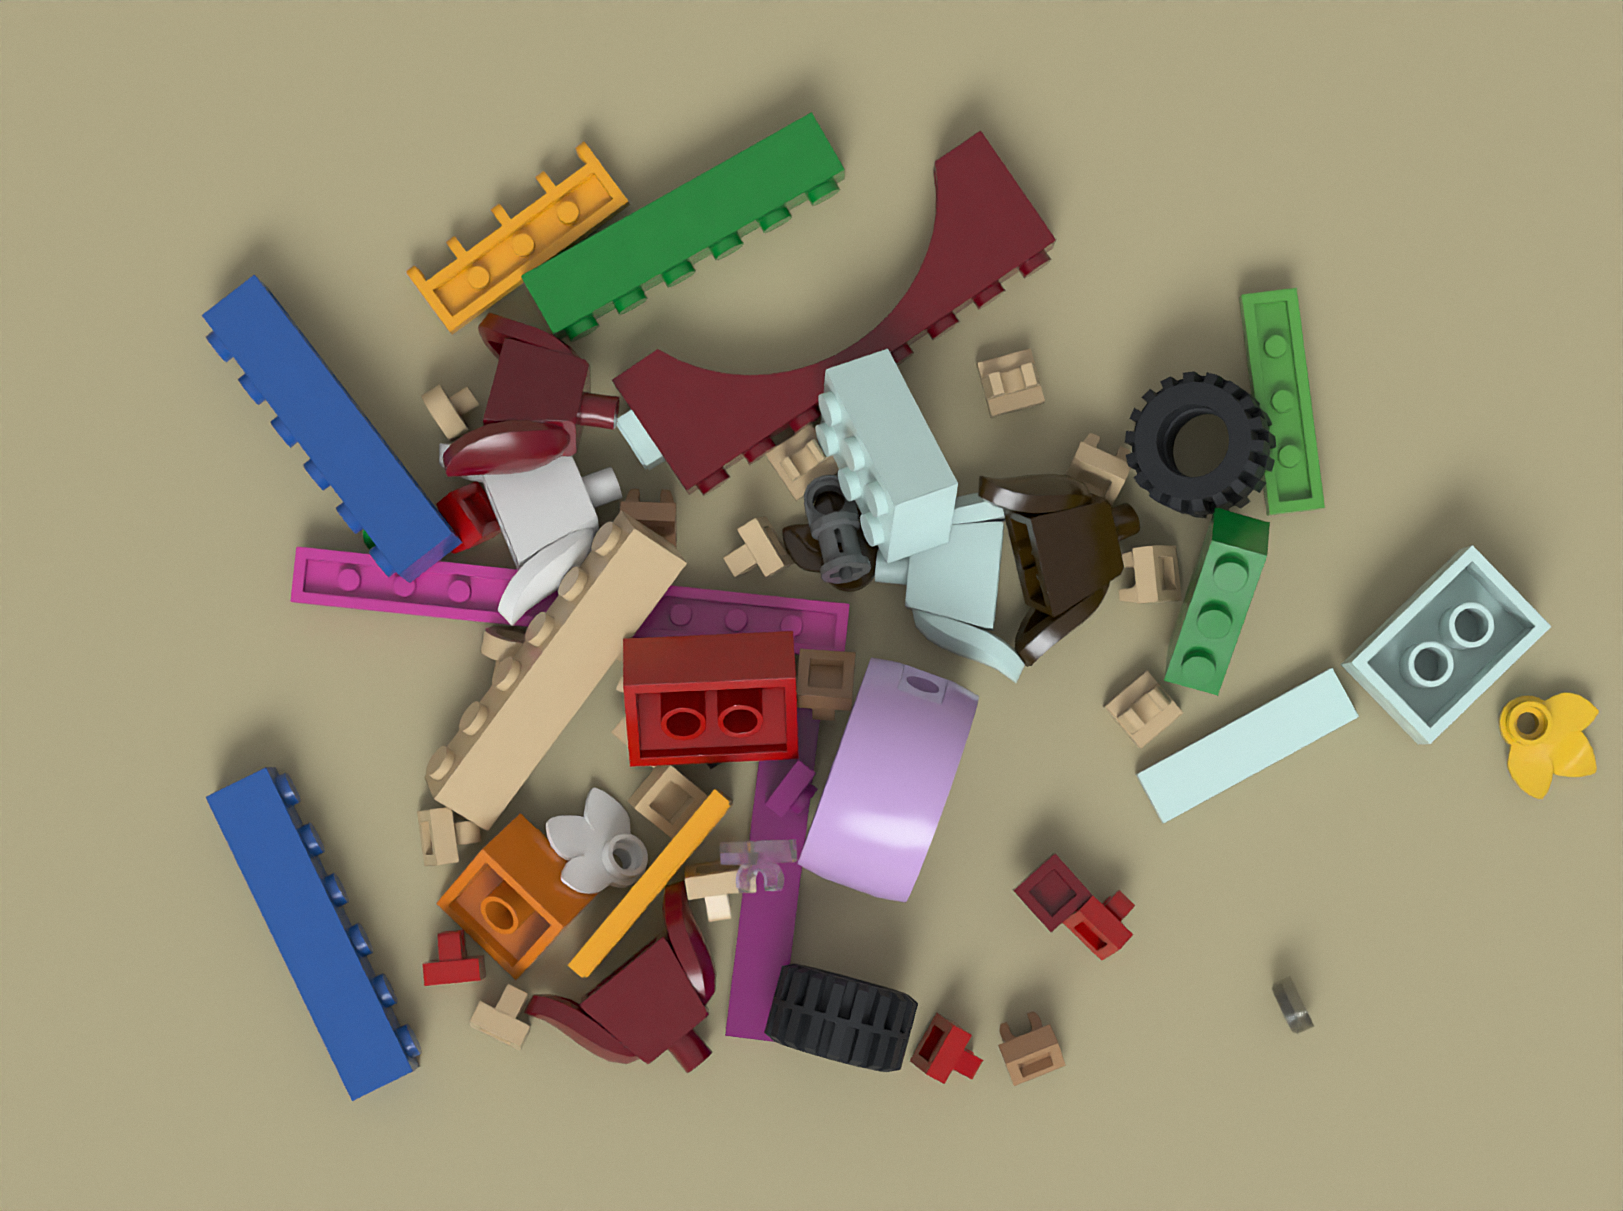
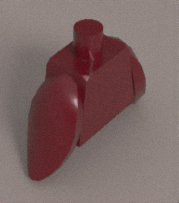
M489 312L479 324L478 331L484 344L499 361L483 417V426L466 433L447 448L442 457L445 473L448 477L515 474L535 470L561 456L571 457L578 452L584 426L615 430L619 414V397L591 393L590 364L585 359H581L568 344L559 338L536 327Z
M685 880L665 886L662 911L667 935L664 931L658 934L581 997L580 1004L557 995L533 994L523 1013L546 1021L592 1054L609 1062L629 1064L641 1059L646 1064H650L668 1050L686 1073L698 1067L713 1052L695 1031L694 1027L709 1015L707 1004L716 992L717 972L710 949L690 907Z

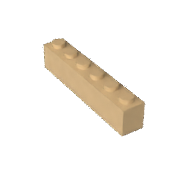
M622 510L613 522L605 523L598 530L592 541V551L580 567L572 568L564 576L558 589V597L546 613L540 612L531 621L525 633V641L513 658L507 657L500 663L493 675L492 686L480 702L475 701L466 709L459 723V731L447 747L441 746L429 760L424 778L433 798L489 831L622 652L623 638L633 637L687 564L672 543Z

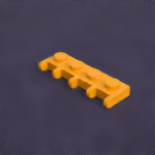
M584 141L575 149L579 158L586 165L557 186L554 185L545 171L535 176L546 194L512 219L498 203L490 210L502 226L467 252L455 236L446 241L457 259L426 281L422 271L415 265L405 271L452 335L523 284L524 281L521 278L523 274L575 246L630 205L627 198Z

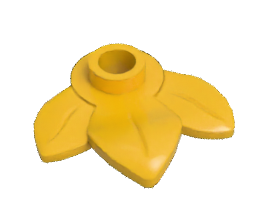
M1559 693L1546 700L1535 696H1519L1510 700L1503 707L1499 716V730L1502 738L1510 745L1507 769L1515 783L1526 794L1536 799H1543L1550 788L1553 774L1564 777H1583L1596 773L1597 766L1593 749L1586 736L1582 733V730L1587 728L1599 713V710L1592 703L1577 694ZM1525 712L1532 715L1535 721L1534 729L1528 734L1522 733L1517 727L1519 716Z

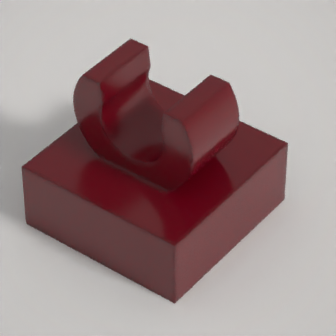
M1056 853L1051 854L1013 889L1015 894L1050 932H1053L1092 896L1091 892Z

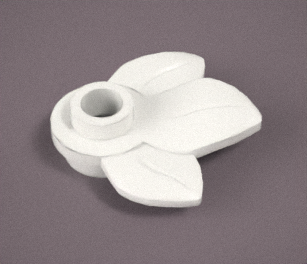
M595 787L589 791L583 817L562 815L550 818L546 822L547 837L551 847L560 857L568 861L562 870L561 881L571 889L584 894H596L608 885L625 888L635 884L645 873L648 862L647 850L642 841L631 834L630 818L626 810L606 792ZM613 854L621 859L623 869L615 862Z

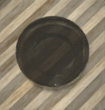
M1291 976L1273 983L1271 989L1293 1034L1296 1033L1298 1035L1315 1027Z

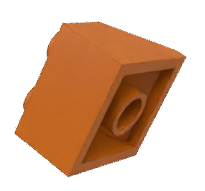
M520 813L477 854L436 904L464 929L504 970L517 980L577 918L598 893H580L561 881L562 870L568 861L560 857L551 847L545 835Z

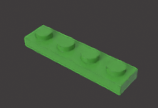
M1297 288L1242 294L1239 297L1251 395L1260 403L1259 407L1268 414L1272 425L1268 426L1269 432L1276 438V448L1270 449L1269 456L1275 460L1272 472L1265 470L1262 476V481L1266 482V485L1263 487L1266 514L1270 516L1323 509L1325 504Z

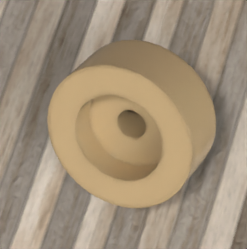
M440 384L421 395L431 415L450 442L470 431L462 415L478 406L479 403L468 386L451 397L447 395Z
M487 627L485 629L481 653L496 660L493 675L505 658H513L525 641V631L508 627Z

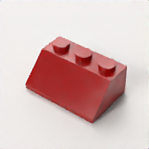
M793 631L623 638V690L630 767L799 759Z

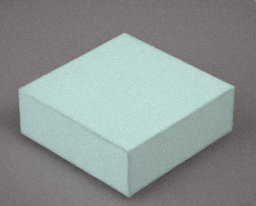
M632 410L618 418L617 426L645 470L648 468L650 471L665 461L663 455Z

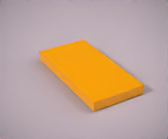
M719 788L713 790L567 966L582 978L588 977L595 971L732 807L733 804L731 802L733 800Z

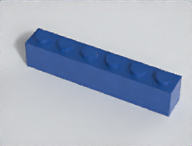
M255 274L202 314V317L213 330L205 336L208 342L226 363L232 358L237 361L245 374L238 378L242 387L256 404L260 405L266 400L278 415L270 421L274 429L290 448L297 443L300 444L310 458L303 464L304 468L323 491L331 485L343 502L335 507L337 512L355 534L362 529L366 531L375 543V546L368 552L388 577L397 572L399 576L411 583L463 543L270 289Z
M265 767L206 796L207 802L351 1100L354 1101L420 1067L416 1056L422 1054L419 1041L408 1023L400 1026L391 1007L398 1003L393 987L384 973L376 976L367 958L368 955L373 953L371 942L360 923L352 926L343 908V905L349 903L346 890L336 873L327 875L318 856L325 852L323 843L312 823L309 822L303 825L294 805L300 803L301 800L290 776L286 772L279 775L276 767Z

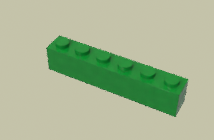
M811 112L523 274L521 278L554 336L560 340L568 336L571 342L577 341L595 331L600 326L596 319L616 309L618 314L622 315L643 304L648 299L645 292L662 282L669 288L686 280L696 272L693 265L711 254L715 260H720L734 253L744 245L741 238L760 227L763 233H768L782 226L792 218L789 210L807 200H809L811 206H815L833 197L840 191L837 183L845 179V169Z

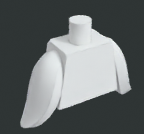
M439 444V464L442 468H444L443 454L451 444ZM561 456L549 464L529 472L459 476L467 480L484 483L486 494L518 570L503 593L498 607V612L512 626L527 610L557 591L564 576L572 568L580 567L592 551V541L599 530L598 517L594 508L622 498L619 483L611 467L581 477L573 456Z

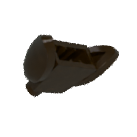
M1033 474L1009 478L979 476L978 497L995 507L1003 508L1026 605L1030 606V609L1020 623L1014 647L1026 667H1029L1049 648L1081 626L1095 613L1107 594L1110 581L1120 576L1124 569L1119 541L1137 534L1140 531V521L1130 504L1123 503L1111 508L1107 499L1090 493L1088 487L1082 481L1068 475Z

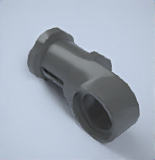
M822 475L815 478L807 485L804 492V507L811 535L819 541L824 565L820 569L821 578L824 582L834 584L857 580L870 572L871 565L868 557L863 556L857 535V530H859L861 523L855 500L848 501L845 498L838 476ZM828 491L839 493L845 500V504L839 512L825 515L819 513L814 508L813 503L821 493ZM837 543L842 544L843 553L839 552Z

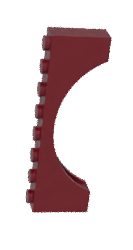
M981 130L935 161L933 168L936 193L935 221L926 256L908 291L892 312L859 341L836 355L815 364L791 371L759 375L721 373L699 368L657 349L612 379L614 386L651 437L688 495L697 489L700 490L703 496L711 493L731 478L726 471L728 468L743 458L746 459L749 465L755 463L777 447L772 439L787 428L791 427L796 434L821 417V412L818 409V396L824 393L826 369L885 349L889 350L898 366L914 354L910 347L911 344L926 334H929L933 341L938 339L960 323L956 314L973 302L978 310L987 306L1006 291L1001 283L1018 272L1025 279L1052 260L1047 252L1053 249L1056 242L1055 237Z

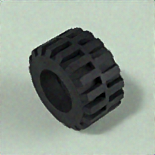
M1195 371L1184 372L1183 379L1176 380L1170 376L1160 381L1163 389L1157 393L1149 389L1141 397L1147 402L1143 410L1140 411L1134 408L1129 418L1136 422L1134 431H1126L1125 443L1132 446V453L1126 454L1128 466L1136 470L1137 475L1133 478L1137 484L1150 493L1149 497L1158 503L1181 514H1189L1196 518H1207V515L1213 514L1215 507L1229 511V508L1233 506L1243 508L1251 501L1247 496L1253 490L1261 492L1266 485V482L1262 481L1261 478L1265 470L1272 472L1275 462L1269 456L1270 449L1276 448V438L1269 432L1268 426L1272 425L1268 414L1259 407L1260 403L1251 394L1232 381L1225 380L1221 376L1209 372L1206 373V376H1201ZM1206 414L1216 415L1225 422L1229 434L1228 450L1223 461L1217 468L1203 476L1188 477L1182 474L1176 466L1173 455L1174 442L1178 432L1188 421L1197 416Z
M794 963L784 965L781 968L764 1033L776 1043L805 1053L874 1071L892 1072L901 1070L918 1003L910 995L888 987Z

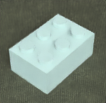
M885 349L826 369L824 393L818 396L821 424L816 425V436L825 456H833L839 468L838 480L845 498L848 501L855 500L862 513L860 516L861 527L869 545L872 547L878 545L888 564L948 543L958 482L889 350Z
M1471 545L1459 549L1340 665L1417 744H1431L1552 626Z

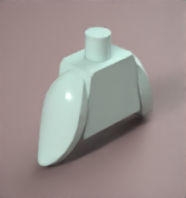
M978 493L958 496L955 500L949 542L888 564L880 549H878L875 582L907 585L905 607L912 610L915 626L927 640L959 656L997 669L1017 683L1025 666L1024 662L1013 647L1000 637L987 631H994L1004 535V523L1002 521H1005L1003 508L991 505L978 497Z

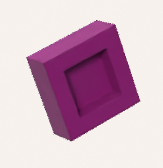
M798 760L764 805L781 818L784 817L789 809L799 815L818 790L817 787L810 783L816 772Z

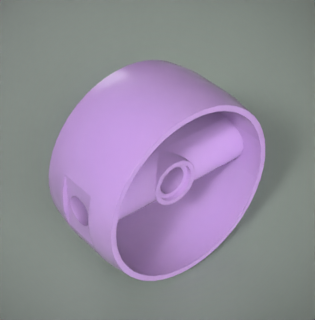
M871 657L797 864L832 882L874 897L906 903L925 860L951 789L974 719L979 695L953 681L903 663Z

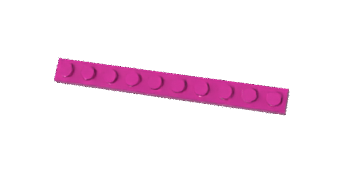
M296 547L290 602L511 625L498 612V607L503 593L518 570L438 561L409 583L399 576L397 572L388 577L370 554ZM671 585L632 638L793 631L795 655H799L800 649L845 652L850 604ZM558 590L527 610L513 626L528 627L537 614L540 612L546 613L558 597Z

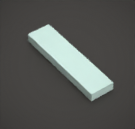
M1329 668L1135 775L1161 822L1166 823L1359 716L1333 668Z

